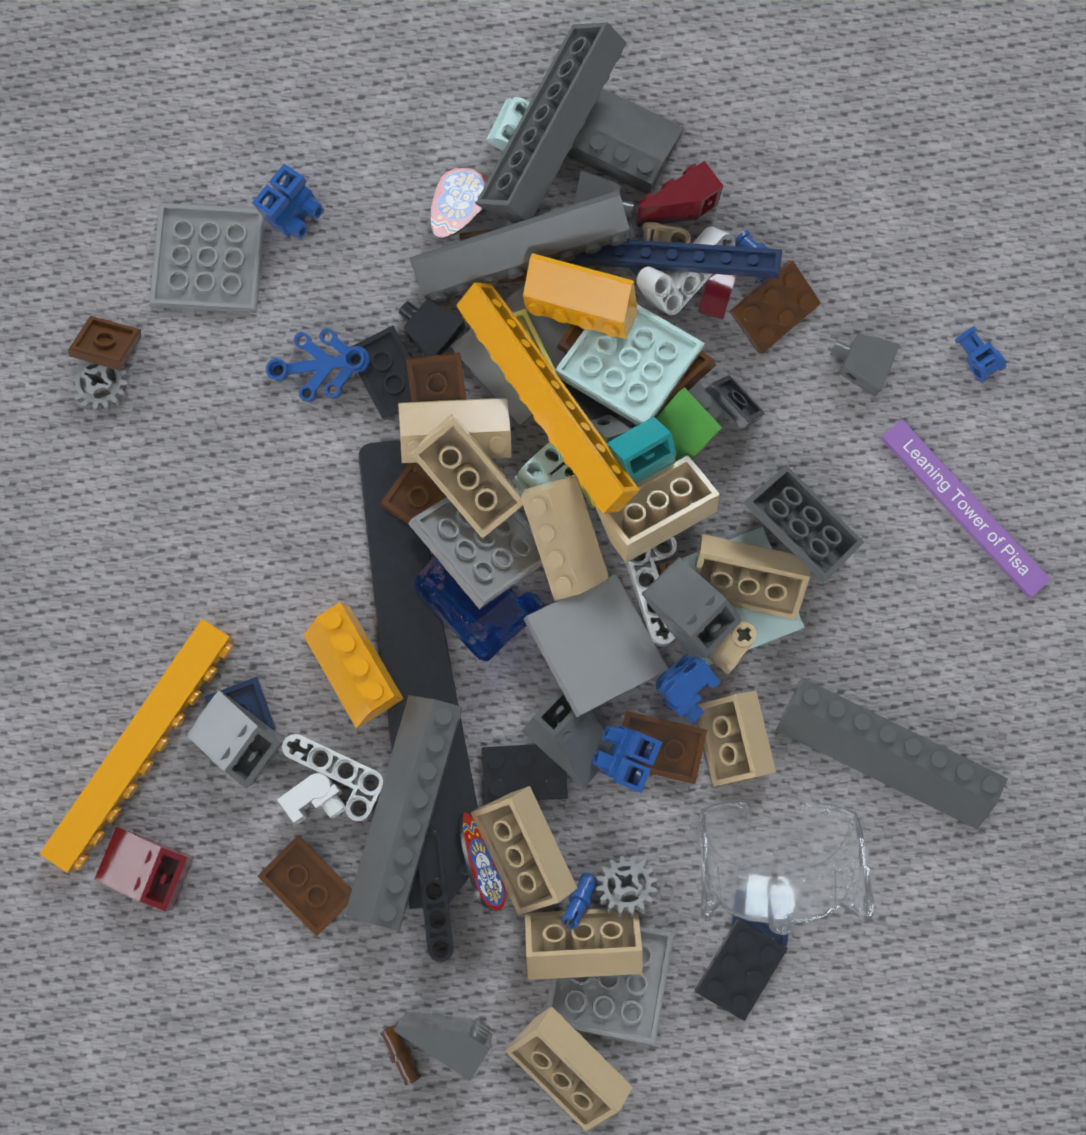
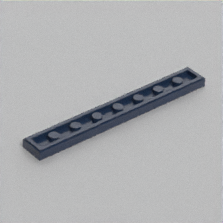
M627 239L624 244L618 246L610 244L601 247L600 251L593 254L582 253L576 255L573 260L566 263L636 269L652 267L656 270L779 278L783 253L782 249Z

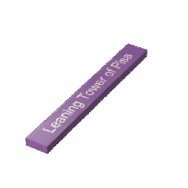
M903 420L899 421L881 437V440L1028 598L1034 596L1051 580Z

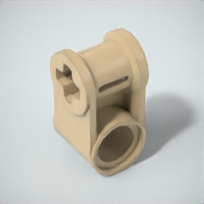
M646 222L642 225V230L644 231L643 240L651 241L653 236V241L673 242L681 240L684 243H690V234L684 228L661 225L655 222Z
M748 622L739 623L707 658L728 675L754 643L757 635L756 629ZM746 629L749 632L747 634L749 641L744 639L740 642L737 639L739 634L736 631L742 632Z

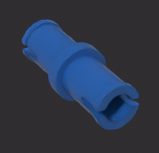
M583 873L577 885L578 889L572 892L568 898L569 905L561 919L563 925H566L567 921L570 920L567 928L577 929L584 911L591 905L590 898L597 885V878L593 877L592 882H589L592 877L590 873Z

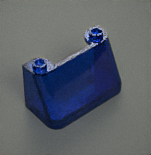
M436 556L429 561L414 580V587L420 597L479 660L485 662L491 660L527 627L524 621L526 616L546 607L537 595L525 592L519 597L509 588L479 609Z

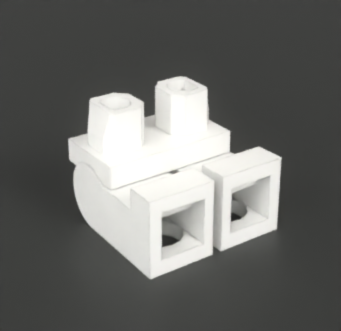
M320 773L310 775L277 799L293 823L298 824L308 818L305 810L312 805L316 809L321 810L323 808L328 816L333 819L346 810V806L339 798L343 794L342 790L329 777Z

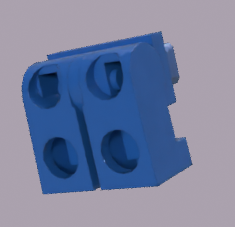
M283 164L269 181L272 187L266 185L252 204L268 224L289 238L292 235L302 239L308 232V226L303 222L305 217L309 215L315 220L319 219L324 209L316 200L312 191L305 186L307 181L304 176ZM286 175L285 181L280 185V180ZM269 196L268 202L262 205L264 199Z
M686 653L657 679L656 690L664 697L662 701L669 709L680 717H686L691 723H694L705 713L697 703L702 699L697 692L705 685L713 689L721 681L704 660L699 657H689Z
M607 725L602 739L612 743L609 754L597 749L591 763L601 769L602 773L613 778L614 782L642 793L651 769L640 762L642 761L653 766L662 742L621 725L619 728Z

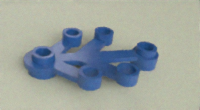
M325 328L320 332V341L327 346H332L342 355L331 357L313 343L312 338L308 334L299 332L294 337V344L298 348L306 350L316 359L286 363L281 359L275 358L267 363L266 373L269 378L275 381H283L291 374L317 371L307 385L302 386L299 390V397L303 401L313 402L317 397V389L334 368L343 367L334 381L328 382L324 388L325 394L328 397L337 399L342 395V387L353 373L363 372L368 367L370 361L368 352L360 346H347L338 338L335 331ZM332 333V339L326 342V334ZM305 336L306 343L304 345H300V338ZM359 355L361 360L355 365L353 359ZM282 366L283 373L281 375H277V368ZM337 386V392L331 395V387ZM310 389L312 392L311 396L305 398V391Z

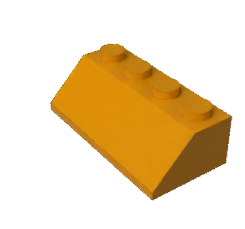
M532 253L523 292L527 312L535 316L549 317L560 323L574 324L585 330L602 332L610 337L627 338L638 314L633 280Z
M339 602L316 617L303 636L357 729L404 699L350 606Z

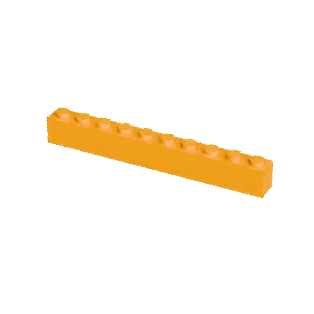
M474 283L456 305L462 313L463 319L472 327L477 339L489 351L491 359L501 368L505 374V379L512 384L519 394L520 400L532 412L534 420L544 429L551 444L563 456L565 464L575 473L579 484L592 497L596 508L603 514L620 512L640 489L494 286L489 283Z
M201 619L39 853L41 856L66 873L75 872L76 869L79 871L83 868L89 859V856L86 854L92 845L96 847L105 836L103 829L108 822L113 823L122 810L119 806L125 798L129 799L135 793L138 787L135 784L141 774L145 776L154 764L152 758L157 751L162 752L170 741V738L167 736L172 729L179 728L186 717L183 713L189 704L193 706L202 694L200 688L205 681L209 683L218 671L216 665L220 659H226L234 647L231 644L234 641L233 638L206 620Z

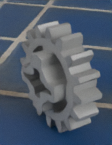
M79 359L82 366L80 368L73 367L72 370L76 373V376L69 377V380L75 384L70 387V391L73 394H77L75 400L79 403L83 402V406L88 410L93 405V409L96 412H100L101 406L110 411V404L113 402L119 406L118 398L120 396L127 397L123 389L130 387L128 381L124 380L129 377V373L123 370L125 366L121 370ZM113 372H115L116 374V384L113 383L112 377L114 376ZM92 379H94V380H96V381H97V380H99V381L104 380V382H105L107 385H105V384H103V383H102V384H100V383L95 384V382H94ZM83 381H86L87 385L85 391L83 388Z
M620 856V863L617 864L614 860H609L610 868L602 867L601 873L603 876H597V884L599 886L596 889L597 895L602 896L600 898L601 905L609 904L608 912L610 914L615 909L618 910L620 918L623 917L624 912H629L631 918H634V911L636 910L644 914V905L652 907L653 899L651 897H657V889L654 888L657 886V878L652 877L654 875L653 869L648 868L645 870L646 861L644 860L639 864L635 863V856H632L629 862L625 861L624 856ZM641 878L644 880L646 884L645 890L643 889V886L640 885ZM609 883L611 884V887L614 889L613 895H611L608 890Z

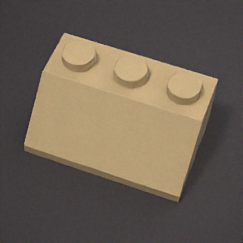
M757 691L739 693L699 704L705 713L697 720L699 728L707 729L704 750L713 787L776 773Z

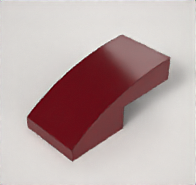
M712 274L706 281L697 313L723 320L736 275Z

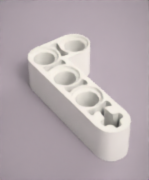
M707 227L692 244L735 246V238L732 234L715 227ZM645 267L638 274L637 285L652 307L666 314L675 315L712 274L679 271L663 273L652 267Z
M674 537L664 541L670 545L671 551L669 553H660L655 546L644 552V560L637 562L632 559L626 562L647 631L654 644L660 647L669 645L675 637L662 621V629L668 630L669 634L666 636V640H663L662 636L656 635L659 631L658 621L654 624L651 621H656L660 618L657 614H653L647 609L648 602L642 596V593L647 588L640 585L639 577L648 575L652 578L653 582L659 577L655 564L667 561L674 555L677 548V542Z
M292 734L286 737L283 741L282 749L288 758L353 788L346 804V813L349 818L355 821H364L372 815L384 782V776L380 772L304 736ZM300 740L299 745L311 751L308 755L298 751L293 754L294 749L290 747L292 742L298 743ZM321 751H325L329 758L328 763L323 767H319L315 763V757ZM345 763H350L354 768L353 775L348 779H344L340 775V768ZM370 775H375L379 779V786L374 791H369L365 787V780ZM358 800H362L367 806L366 813L360 817L356 816L353 812V805Z

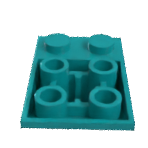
M654 416L607 443L635 484L675 462L676 450L672 434Z

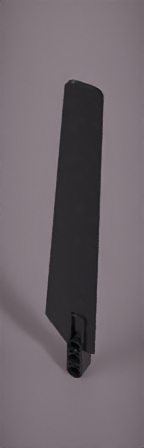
M400 440L369 443L364 445L358 454L381 660L404 698L387 710L391 751H393L409 695L435 699L459 706L430 549L410 525L380 506L384 497L408 465V463H402ZM461 718L408 901L409 909L423 908L427 949L429 956L436 962L447 961L454 952L449 903L469 878V874L462 875L459 872L460 865L466 863L460 838V814L467 812L472 817L471 812L478 809ZM433 883H437L442 887V895L436 900L430 899L426 893L428 886ZM434 912H441L445 915L446 923L442 928H434L430 924V917ZM439 940L445 941L449 946V952L444 957L436 956L433 951L434 944Z

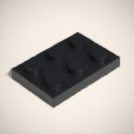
M394 325L353 345L364 348L369 354L370 361L368 367L363 372L358 373L383 421L399 413L398 403L412 402L406 359L411 357ZM359 355L353 359L355 365L361 360Z
M536 744L482 747L485 803H491L509 793L528 786L531 787L536 800L568 799L567 773Z
M737 917L696 986L695 992L745 1021L788 947Z

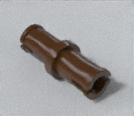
M394 1024L380 1032V1035L390 1051L391 1056L389 1058L391 1062L396 1064L404 1084L409 1085L422 1076L410 1055L412 1053L410 1047H406L401 1035L394 1031L397 1026Z

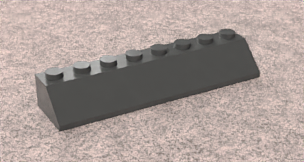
M608 22L573 24L480 193L475 203L476 205L511 223H518L535 217L540 203L547 195L554 177L560 171L561 164L573 147L575 138L584 126L589 112L596 104L603 86L609 80L610 73L616 62L621 58L622 51L627 44Z
M619 190L434 249L409 259L424 298L434 303H440L445 301L447 296L454 294L465 295L474 283L495 285L498 283V280L503 278L515 279L521 277L524 272L528 271L532 253L568 262L573 260L576 255L582 253L593 254L600 251L601 247L610 244L612 246L624 244L627 239L631 238V233Z
M805 678L798 682L776 728V731L975 829L981 826L996 806L1008 778Z
M408 696L345 912L346 916L400 931L461 718L462 707L435 699Z

